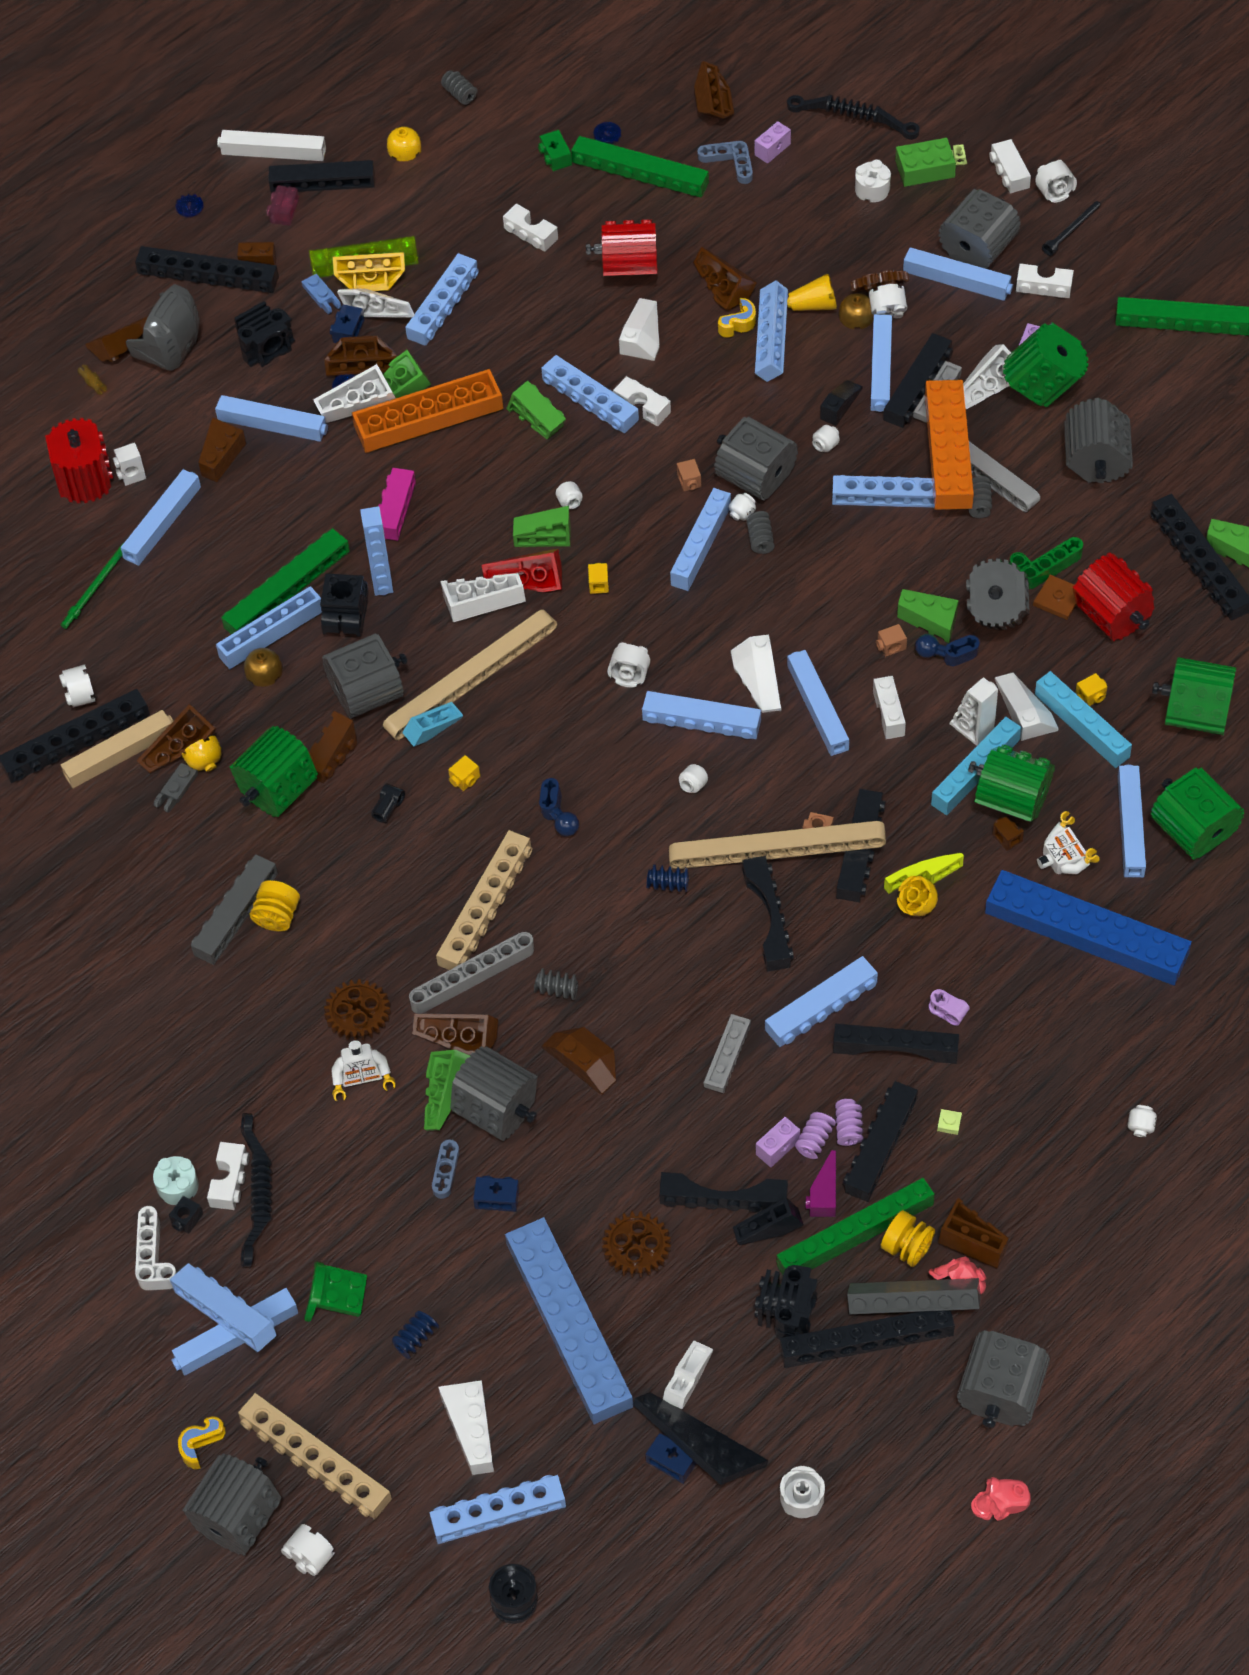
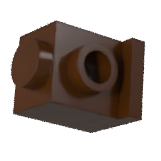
M1007 817L999 818L993 824L992 835L1008 851L1023 842L1024 830L1022 828L1018 830L1017 825L1013 821L1011 822Z

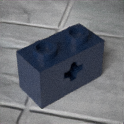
M342 305L340 311L336 313L335 323L330 328L333 343H337L343 337H358L365 321L363 308Z
M491 1176L476 1177L473 1198L475 1209L517 1212L519 1197L518 1180L511 1177H504L503 1179Z
M661 1433L658 1434L645 1454L646 1463L684 1484L697 1464L669 1437Z

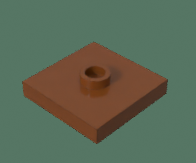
M1049 575L1035 598L1033 606L1068 620L1076 607L1072 588L1074 584Z

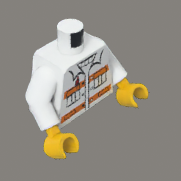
M1067 811L1061 814L1062 822L1057 823L1044 841V856L1037 858V863L1041 869L1051 866L1056 874H1079L1090 865V862L1097 863L1099 856L1094 855L1092 857L1097 851L1093 848L1085 851L1070 827L1066 828V825H1072L1075 822V818L1072 816L1066 821V817L1070 814Z
M359 1041L350 1042L349 1048L341 1050V1057L337 1058L332 1067L333 1085H335L332 1095L335 1101H337L336 1094L339 1092L342 1093L343 1100L346 1098L341 1084L344 1087L380 1080L384 1076L383 1088L388 1091L387 1082H392L395 1088L396 1082L389 1075L391 1071L386 1057L377 1050H372L370 1044L361 1045Z

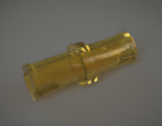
M82 365L85 371L79 367L78 373L85 379L88 386L92 387L99 395L103 394L100 388L106 392L107 386L101 382L96 373H93L87 365Z

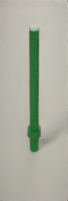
M121 546L76 605L69 609L68 615L61 623L64 629H67L71 622L78 618L81 614V609L123 556Z

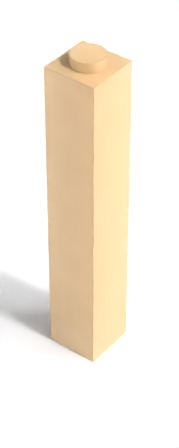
M161 710L60 764L65 778L71 787L75 788L149 748L173 722L170 715L167 716Z

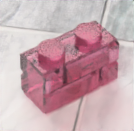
M278 186L276 191L272 192V204L267 207V216L270 217L271 223H281L282 225L290 226L299 200L297 188Z

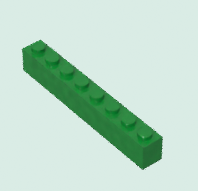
M582 136L578 137L571 150L573 163L702 198L709 184V171Z
M1118 297L1115 325L1249 335V307Z
M333 528L324 533L320 539L310 544L301 554L296 555L290 563L283 566L275 575L269 577L260 587L255 588L245 599L240 600L235 607L225 612L221 617L224 629L232 635L297 595L350 552L348 540Z
M921 1178L777 1254V1267L782 1275L785 1269L791 1265L809 1267L812 1270L886 1231L900 1211L904 1210L914 1216L933 1206L935 1194L925 1179Z

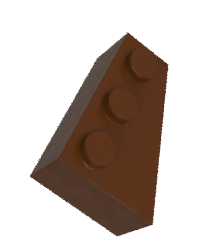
M212 417L198 462L201 476L214 482L219 481L246 445L242 429Z
M333 711L331 714L333 720L328 728L324 726L321 732L324 735L319 743L315 742L309 751L318 773L316 780L323 784L328 778L333 776L337 766L344 762L346 755L357 744L353 720L336 711Z
M958 1197L941 1228L939 1243L998 1268L1006 1253L1009 1238L991 1223H986L978 1217V1213L967 1208Z

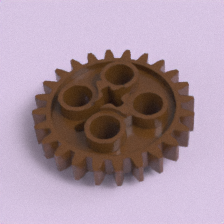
M887 270L879 272L880 274H867L862 276V278L853 280L850 283L851 290L857 293H869L872 289L873 292L877 291L878 286L903 285V283L909 282L908 272L903 270Z
M358 979L357 984L350 980V985L348 986L343 982L342 989L335 987L336 994L330 992L331 999H326L327 1006H324L325 1019L327 1020L328 1027L332 1028L333 1033L338 1031L339 1037L345 1034L346 1040L353 1036L354 1041H357L358 1036H361L364 1041L365 1035L368 1034L373 1038V1031L380 1033L379 1026L386 1027L384 1021H389L388 1014L391 1011L389 1007L390 1002L387 1000V993H383L382 987L377 989L376 983L370 986L369 980L361 984L360 979Z
M631 1211L630 1217L623 1213V1220L616 1217V1225L609 1223L610 1230H605L606 1237L602 1238V1243L604 1244L602 1250L606 1252L604 1254L605 1260L610 1259L608 1261L609 1266L615 1265V1272L622 1269L623 1276L630 1272L631 1278L634 1277L635 1273H638L640 1278H642L645 1271L649 1276L651 1275L650 1269L658 1271L657 1264L665 1265L664 1259L669 1258L668 1252L671 1251V1245H669L671 1237H668L669 1230L664 1229V1222L658 1224V1217L651 1220L650 1213L643 1217L642 1211L639 1212L638 1216H635L634 1212ZM636 1229L643 1230L641 1233L634 1232ZM626 1241V1244L619 1245L617 1242ZM655 1244L656 1247L648 1248L647 1245ZM638 1256L639 1259L631 1260L630 1257Z

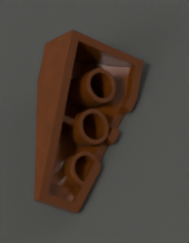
M704 247L700 248L693 262L701 277L706 280L708 289L714 294V300L726 310H730L740 304V298L749 299L757 284L748 275Z
M148 316L85 345L101 361L108 359L109 362L119 359L120 354L128 349L126 345L127 339H138L143 334V328Z
M189 704L138 758L137 762L151 774L181 757L182 753H186L185 749L201 739L205 742L216 728Z
M414 1014L412 1034L470 1055L472 1052L475 1053L476 1049H480L481 1046L484 1048L487 1046L491 1049L497 1039L498 1019L490 1015Z

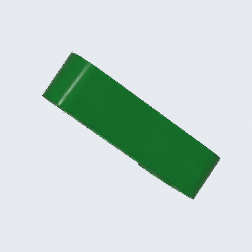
M1077 537L1069 538L1032 562L1023 553L1016 552L1011 555L1010 563H1015L1020 568V572H1025L1028 575L1029 589H1034L1044 583L1049 575L1055 576L1079 561L1082 557L1083 541Z

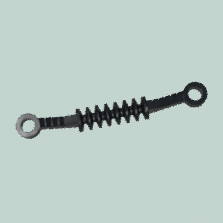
M831 94L805 101L799 95H793L787 99V108L791 112L797 113L817 108L830 112L831 108H833V113L836 114L838 109H840V115H843L846 111L847 117L852 112L853 118L860 114V120H863L865 115L867 121H870L871 117H873V123H886L891 128L900 132L906 139L913 140L919 136L920 127L914 122L903 124L885 110L883 111L881 106L878 105L875 110H873V104H870L869 108H867V103L865 102L860 107V101L853 105V99L847 104V98L840 102V96H837L834 101V96Z
M243 1113L241 1118V1133L252 1152L251 1166L253 1167L251 1169V1189L253 1190L251 1192V1204L253 1205L251 1207L252 1230L242 1246L240 1258L242 1267H251L253 1260L252 1246L268 1222L272 1220V1215L270 1214L272 1211L270 1206L272 1203L270 1198L272 1196L270 1191L272 1188L270 1183L272 1181L270 1176L272 1173L270 1168L272 1161L252 1132V1113Z

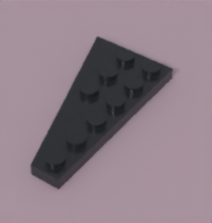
M651 1392L634 1399L633 1405L720 1485L765 1468L768 1463L766 1458Z

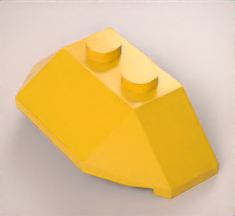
M404 252L333 257L334 276L349 289L361 288L372 291H389L405 271Z

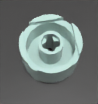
M179 1156L163 1158L158 1162L154 1170V1184L159 1196L166 1203L177 1205L182 1196L190 1199L196 1195L199 1182L194 1166L189 1159Z

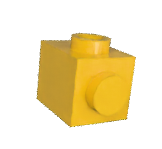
M607 563L588 564L590 594L609 593Z
M1095 673L1077 683L1075 694L1091 706L1102 702L1106 698L1107 684L1104 679Z
M466 755L448 769L451 784L463 791L473 786L480 777L479 766Z

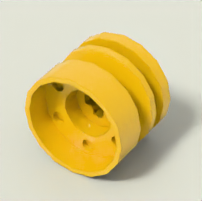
M264 881L259 886L256 900L250 911V918L254 923L265 929L286 931L290 928L291 920L294 917L293 912L297 908L300 895L293 887L283 882Z
M902 1210L888 1227L882 1239L881 1248L893 1256L902 1249L900 1260L903 1262L907 1260V1264L914 1267L929 1250L935 1229L931 1226L926 1227V1223L923 1221L914 1228L916 1217Z

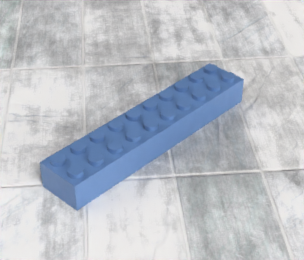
M543 1217L506 1233L505 1237L509 1251L593 1424L633 1408L632 1395L545 1218Z

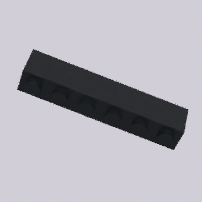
M373 160L269 166L270 192L289 193L375 188Z
M934 333L931 334L885 406L883 421L904 428L906 423L911 421L914 410L925 394L926 381H933L947 358H951L953 354L952 340Z
M865 789L859 790L852 824L872 821L882 822L880 812L884 813L886 801H883L882 792ZM870 848L845 851L837 884L836 899L860 903L861 896L866 895L867 884H865V878L869 879L871 867H868L869 862H873L875 850Z
M897 1081L894 1082L892 1088H887L884 1096L886 1099L884 1105H879L876 1113L878 1117L876 1121L871 1122L868 1129L870 1134L867 1139L864 1138L860 1145L861 1152L859 1156L855 1155L851 1165L853 1169L851 1173L847 1172L843 1184L845 1185L846 1194L869 1202L917 1101V1089Z

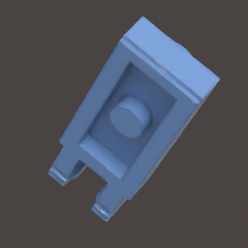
M317 274L301 281L303 288L327 314L332 313L329 303H332L337 309L341 308L340 301Z

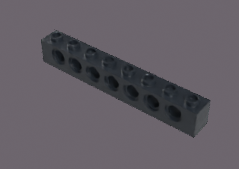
M145 246L140 247L135 261L137 272L142 275L274 293L279 279L277 265Z
M1171 493L1153 501L1150 511L1152 519L1157 521L1161 531L1169 537L1172 546L1178 549L1182 559L1190 565L1193 574L1199 577L1202 586L1207 588L1212 599L1221 607L1222 613L1227 615L1231 621L1248 614L1249 595Z
M134 689L1 754V767L11 783L22 780L27 775L38 772L42 768L56 763L82 748L91 746L95 742L107 738L111 734L125 729L137 721L144 720L150 716L148 706L138 689Z
M951 1310L921 1311L780 1338V1352L784 1368L952 1337L954 1336L955 1324Z

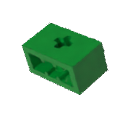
M559 130L540 135L538 148L540 153L544 154L545 163L547 166L550 165L552 171L572 166L571 152Z

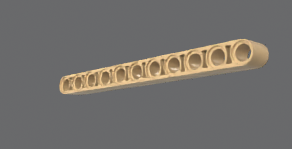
M545 610L536 612L390 715L383 723L384 729L395 740L404 738L405 735L402 732L410 718L456 701L553 632L557 622Z
M880 821L678 842L669 846V864L674 869L677 867L684 869L685 867L693 868L740 863L744 859L766 856V859H777L878 848L886 844L885 825Z

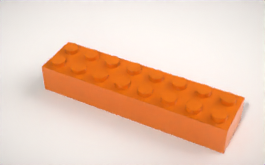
M490 369L352 412L354 428L365 453L502 410L503 400Z
M963 380L926 381L925 404L935 510L972 509L974 493Z

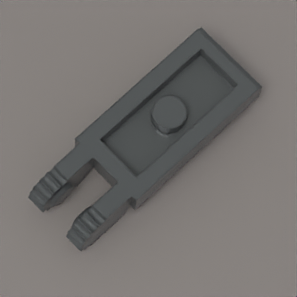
M180 763L157 795L154 806L159 808L167 798L164 811L170 812L196 779L198 770Z

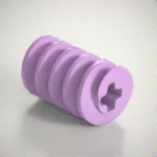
M852 1099L837 1101L835 1104L837 1109V1144L850 1146L862 1142L863 1136L861 1134L863 1129L861 1126L863 1123L860 1120L862 1118L860 1113L862 1107Z
M812 1113L806 1126L803 1128V1133L800 1134L799 1140L795 1143L798 1152L807 1158L817 1159L818 1157L815 1153H821L822 1149L820 1147L825 1146L824 1140L829 1138L827 1133L832 1132L831 1126H835L836 1121L824 1113Z

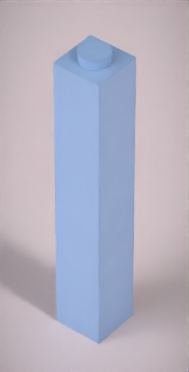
M909 248L904 258L903 271L909 274L1005 301L1007 294H1011L1013 289L1011 276L914 248Z
M874 314L871 411H884L885 406L890 400L892 315Z
M221 395L215 408L217 419L223 422L320 442L328 430L325 416Z
M184 469L180 472L121 546L123 559L138 566L142 563L201 488L199 477L194 472H188Z
M806 650L788 655L787 667L830 756L848 751L849 738Z
M1119 766L1117 777L1124 877H1144L1146 861L1139 766Z
M287 1288L254 1305L262 1316L271 1318L275 1324L273 1327L298 1314L297 1306ZM217 1325L173 1349L174 1358L171 1361L177 1371L181 1369L185 1376L244 1344V1342L221 1325Z

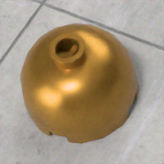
M859 293L850 294L845 297L840 304V322L850 329H854V327L864 329L870 326L874 321V315L871 313L869 298Z
M268 648L253 650L246 657L244 663L247 680H250L256 686L265 687L272 685L278 677L282 676L283 667L281 660L274 651Z

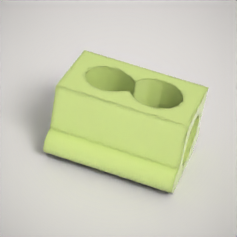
M953 145L952 153L956 165L967 164L964 146Z

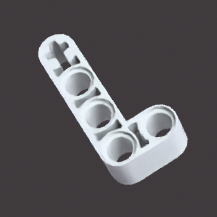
M145 1206L138 1213L135 1274L139 1286L144 1290L172 1289L170 1279L177 1272L172 1264L159 1263L160 1220L157 1211L152 1206ZM152 1236L150 1240H144L146 1237ZM148 1255L151 1256V1258H149V1259H147V1260H143L144 1257H146V1256H148ZM167 1274H172L169 1278H163ZM145 1275H151L148 1279H142Z

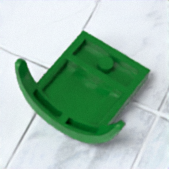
M316 1261L314 1263L312 1286L304 1320L306 1322L311 1321L316 1307L359 1317L362 1310L367 1275L327 1266L323 1262Z

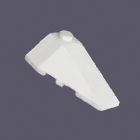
M361 288L340 289L337 292L344 305L363 308L364 317H414L415 315L409 302L372 290Z
M639 298L622 330L619 339L620 354L655 361L659 350L657 301Z
M1004 344L995 345L963 383L966 409L1010 386L1005 381L1004 377L1006 375L1003 374L1005 369L1003 365L1011 352Z
M769 634L749 637L731 650L733 667L742 678L743 684L747 686L753 700L762 713L781 710Z
M1014 673L995 677L996 684L1013 722L1021 726V741L1058 731L1052 713Z

